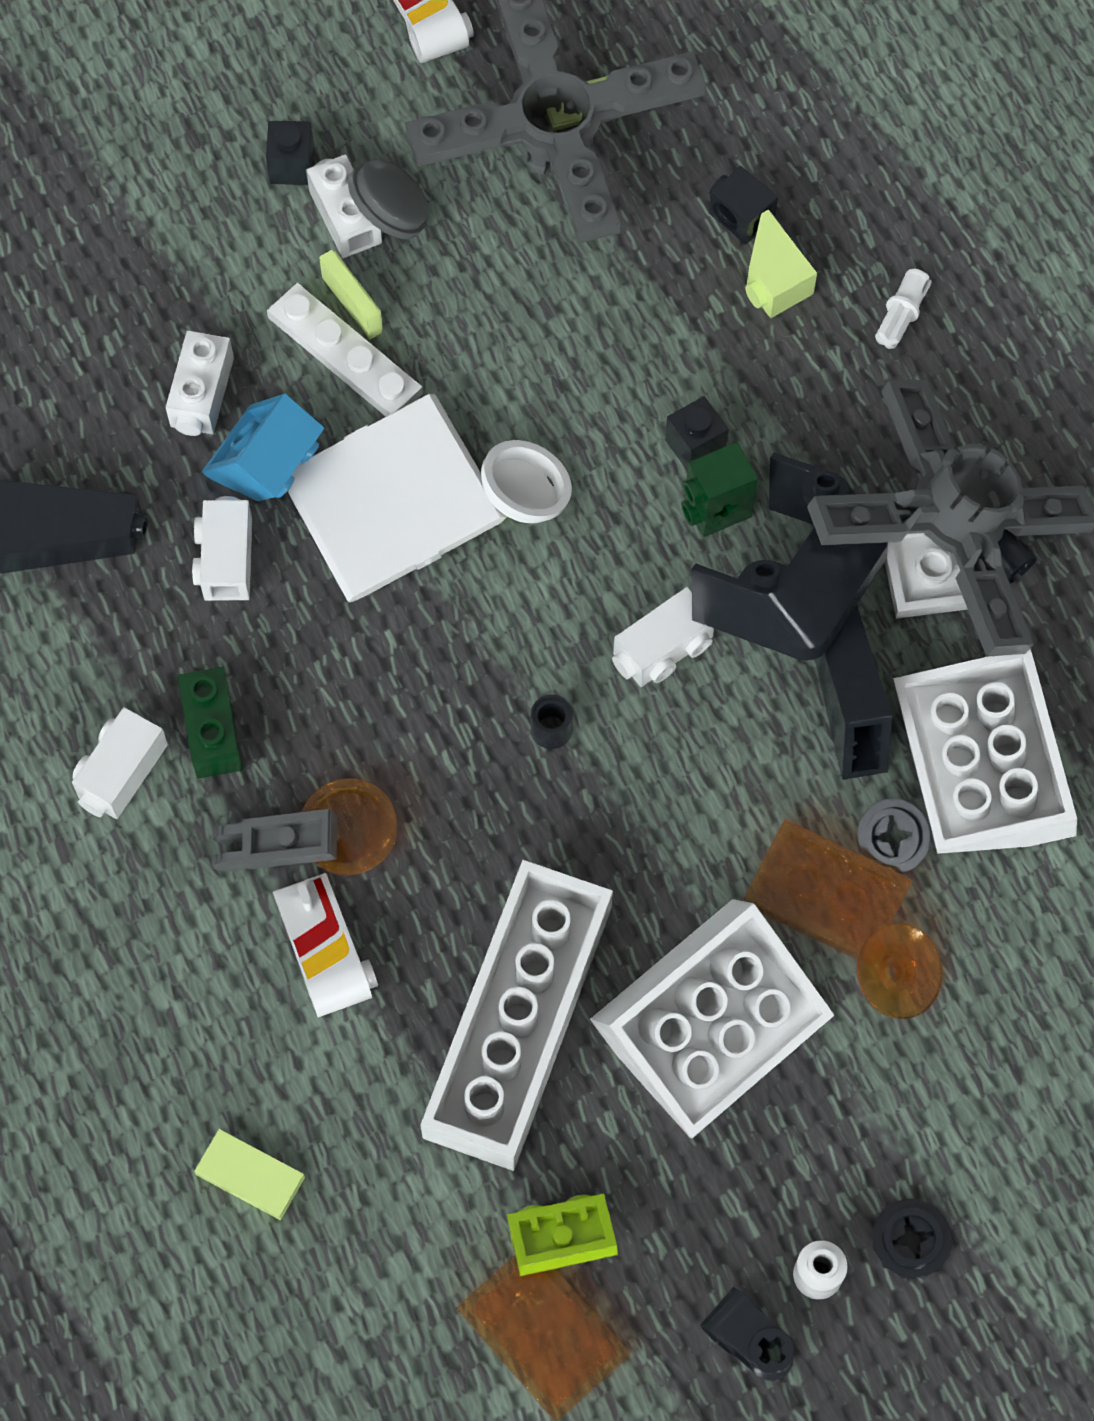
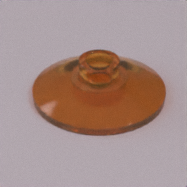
M892 923L876 929L865 940L858 956L857 977L864 997L876 1011L894 1019H909L924 1013L934 1003L942 985L943 969L939 952L926 933L910 924ZM890 964L894 967L895 977L893 980L891 979L889 973Z

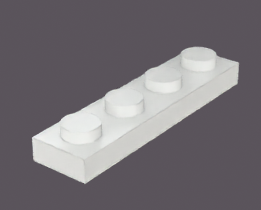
M296 283L267 310L268 318L384 416L387 417L404 408L423 395V387L300 284Z

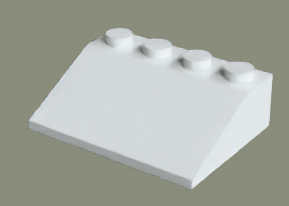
M1031 648L1026 654L983 657L893 678L937 854L1030 847L1076 836L1077 816Z
M732 899L590 1020L617 1057L690 1138H693L829 1021L834 1014L756 905Z

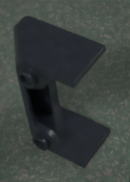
M775 452L770 457V510L813 524L807 506L814 496L856 494L848 482L836 473ZM814 527L789 566L771 560H759L747 565L740 576L735 578L695 563L691 569L692 620L799 660L817 659L829 649L887 558L888 542L821 545Z

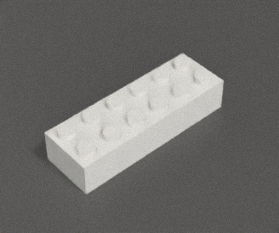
M522 860L422 1119L421 1131L423 1139L503 1168L515 1170L612 909V890Z

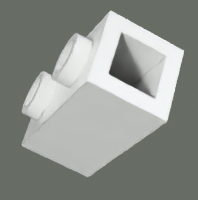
M346 154L335 159H324L314 167L306 169L309 192L342 259L382 243L381 230L365 218L350 195L348 178L353 168Z
M193 331L186 332L166 404L170 426L174 427L177 431L190 436H197L201 432L214 434L234 360L230 338Z
M223 496L216 500H203L202 517H195L194 521L195 544H201V558H193V584L201 586L204 600H250L252 515L249 501L240 500L232 496Z
M686 587L615 636L612 660L619 673L625 679L633 677L640 687H643L651 680L659 683L673 673L676 669L675 663L689 654L691 658H694L703 653L712 643L711 638L713 637L714 628L692 620V592Z
M124 707L116 719L110 718L104 724L99 734V744L90 756L85 755L81 758L72 776L74 779L72 784L78 798H80L78 800L79 805L97 817H102L105 812L115 819L119 818L168 745L162 728Z

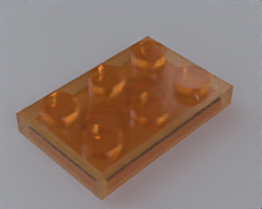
M784 819L743 901L754 903L761 913L871 966L913 880Z
M516 1256L511 1258L456 1307L459 1314L552 1421H560L631 1355L556 1269L520 1276Z

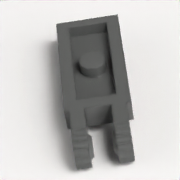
M332 809L249 818L243 819V823L214 827V841L222 844L242 843V850L213 855L212 867L219 871H240L246 868L250 870L336 860L338 815Z

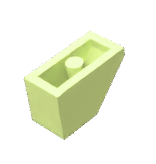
M767 210L761 213L745 289L751 303L756 308L762 307L768 316L772 318L814 294L817 272L771 212Z

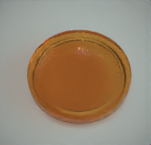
M353 778L332 781L315 791L304 805L302 812L332 809L338 815L337 859L314 862L328 872L339 875H354L368 871L385 859L395 843L398 827L395 810L387 795L372 783Z

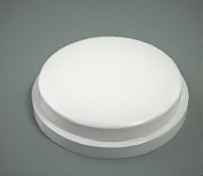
M522 440L504 441L494 446L483 461L481 478L486 496L501 513L516 521L540 523L553 519L565 509L571 498L572 485L567 470L558 458L537 444ZM547 476L552 480L554 486L550 484Z

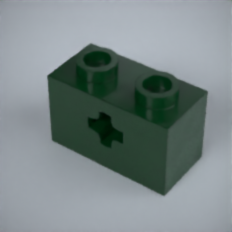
M738 441L688 462L687 480L683 482L685 498L681 502V507L690 526L697 525L703 537L752 517L758 478Z
M224 667L179 674L178 681L191 761L197 779L243 771L230 691Z

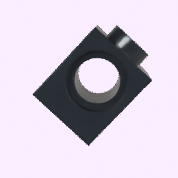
M739 166L729 176L722 175L710 189L709 214L745 244L756 236L761 213L769 210L774 217L776 216L778 196L742 166Z

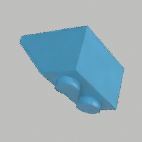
M285 393L251 404L201 473L217 483L256 501L274 497L280 498L294 483L295 478L292 476V473L300 463L307 462L318 449L319 443L316 440L324 430V427Z

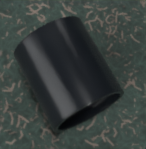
M1004 529L998 544L1001 551L1003 569L1009 583L1012 584L1016 581L1014 576L1018 573L1022 576L1029 571L1035 564L1037 557L1018 536Z
M545 695L533 704L531 709V735L539 746L546 749H557L569 741L572 735L573 712L569 702L558 695ZM553 716L562 720L563 724L557 728L550 729L544 727L540 722L546 717Z

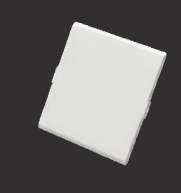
M428 394L376 423L356 430L345 436L344 440L312 456L307 462L300 463L292 473L295 480L287 491L348 602H354L415 569L419 570L440 559L441 555L495 527L506 518L486 496L481 473L435 394Z

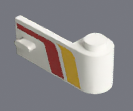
M393 0L406 21L409 39L420 63L469 47V38L474 36L471 21L466 12L460 14L452 0Z
M324 873L273 891L317 1017L371 999L370 989L378 986L369 959L362 962L359 960L327 874Z

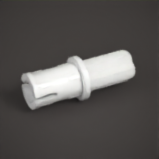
M909 269L905 273L895 296L890 297L887 301L886 307L888 312L875 335L876 341L879 344L884 345L888 349L895 348L900 342L909 322L917 320L920 314V303L932 283L931 280H928V274L919 269Z

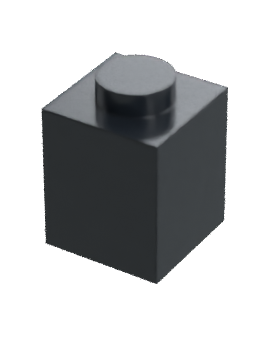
M268 121L266 162L270 184L308 185L306 169L314 167L315 151L311 122Z
M703 396L667 416L665 441L688 471V462L727 446L729 429L707 398Z

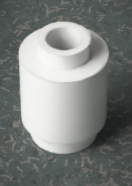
M815 1241L805 1246L800 1252L793 1270L794 1282L799 1291L812 1299H825L835 1294L847 1273L846 1257L838 1246L828 1241ZM813 1262L824 1263L829 1267L830 1272L826 1274L818 1273L814 1269Z

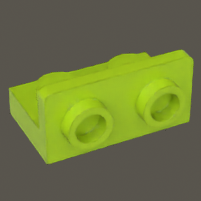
M604 1194L595 1196L577 1195L571 1197L566 1202L544 1207L530 1205L516 1213L507 1214L510 1238L514 1247L520 1276L618 1255L617 1243Z

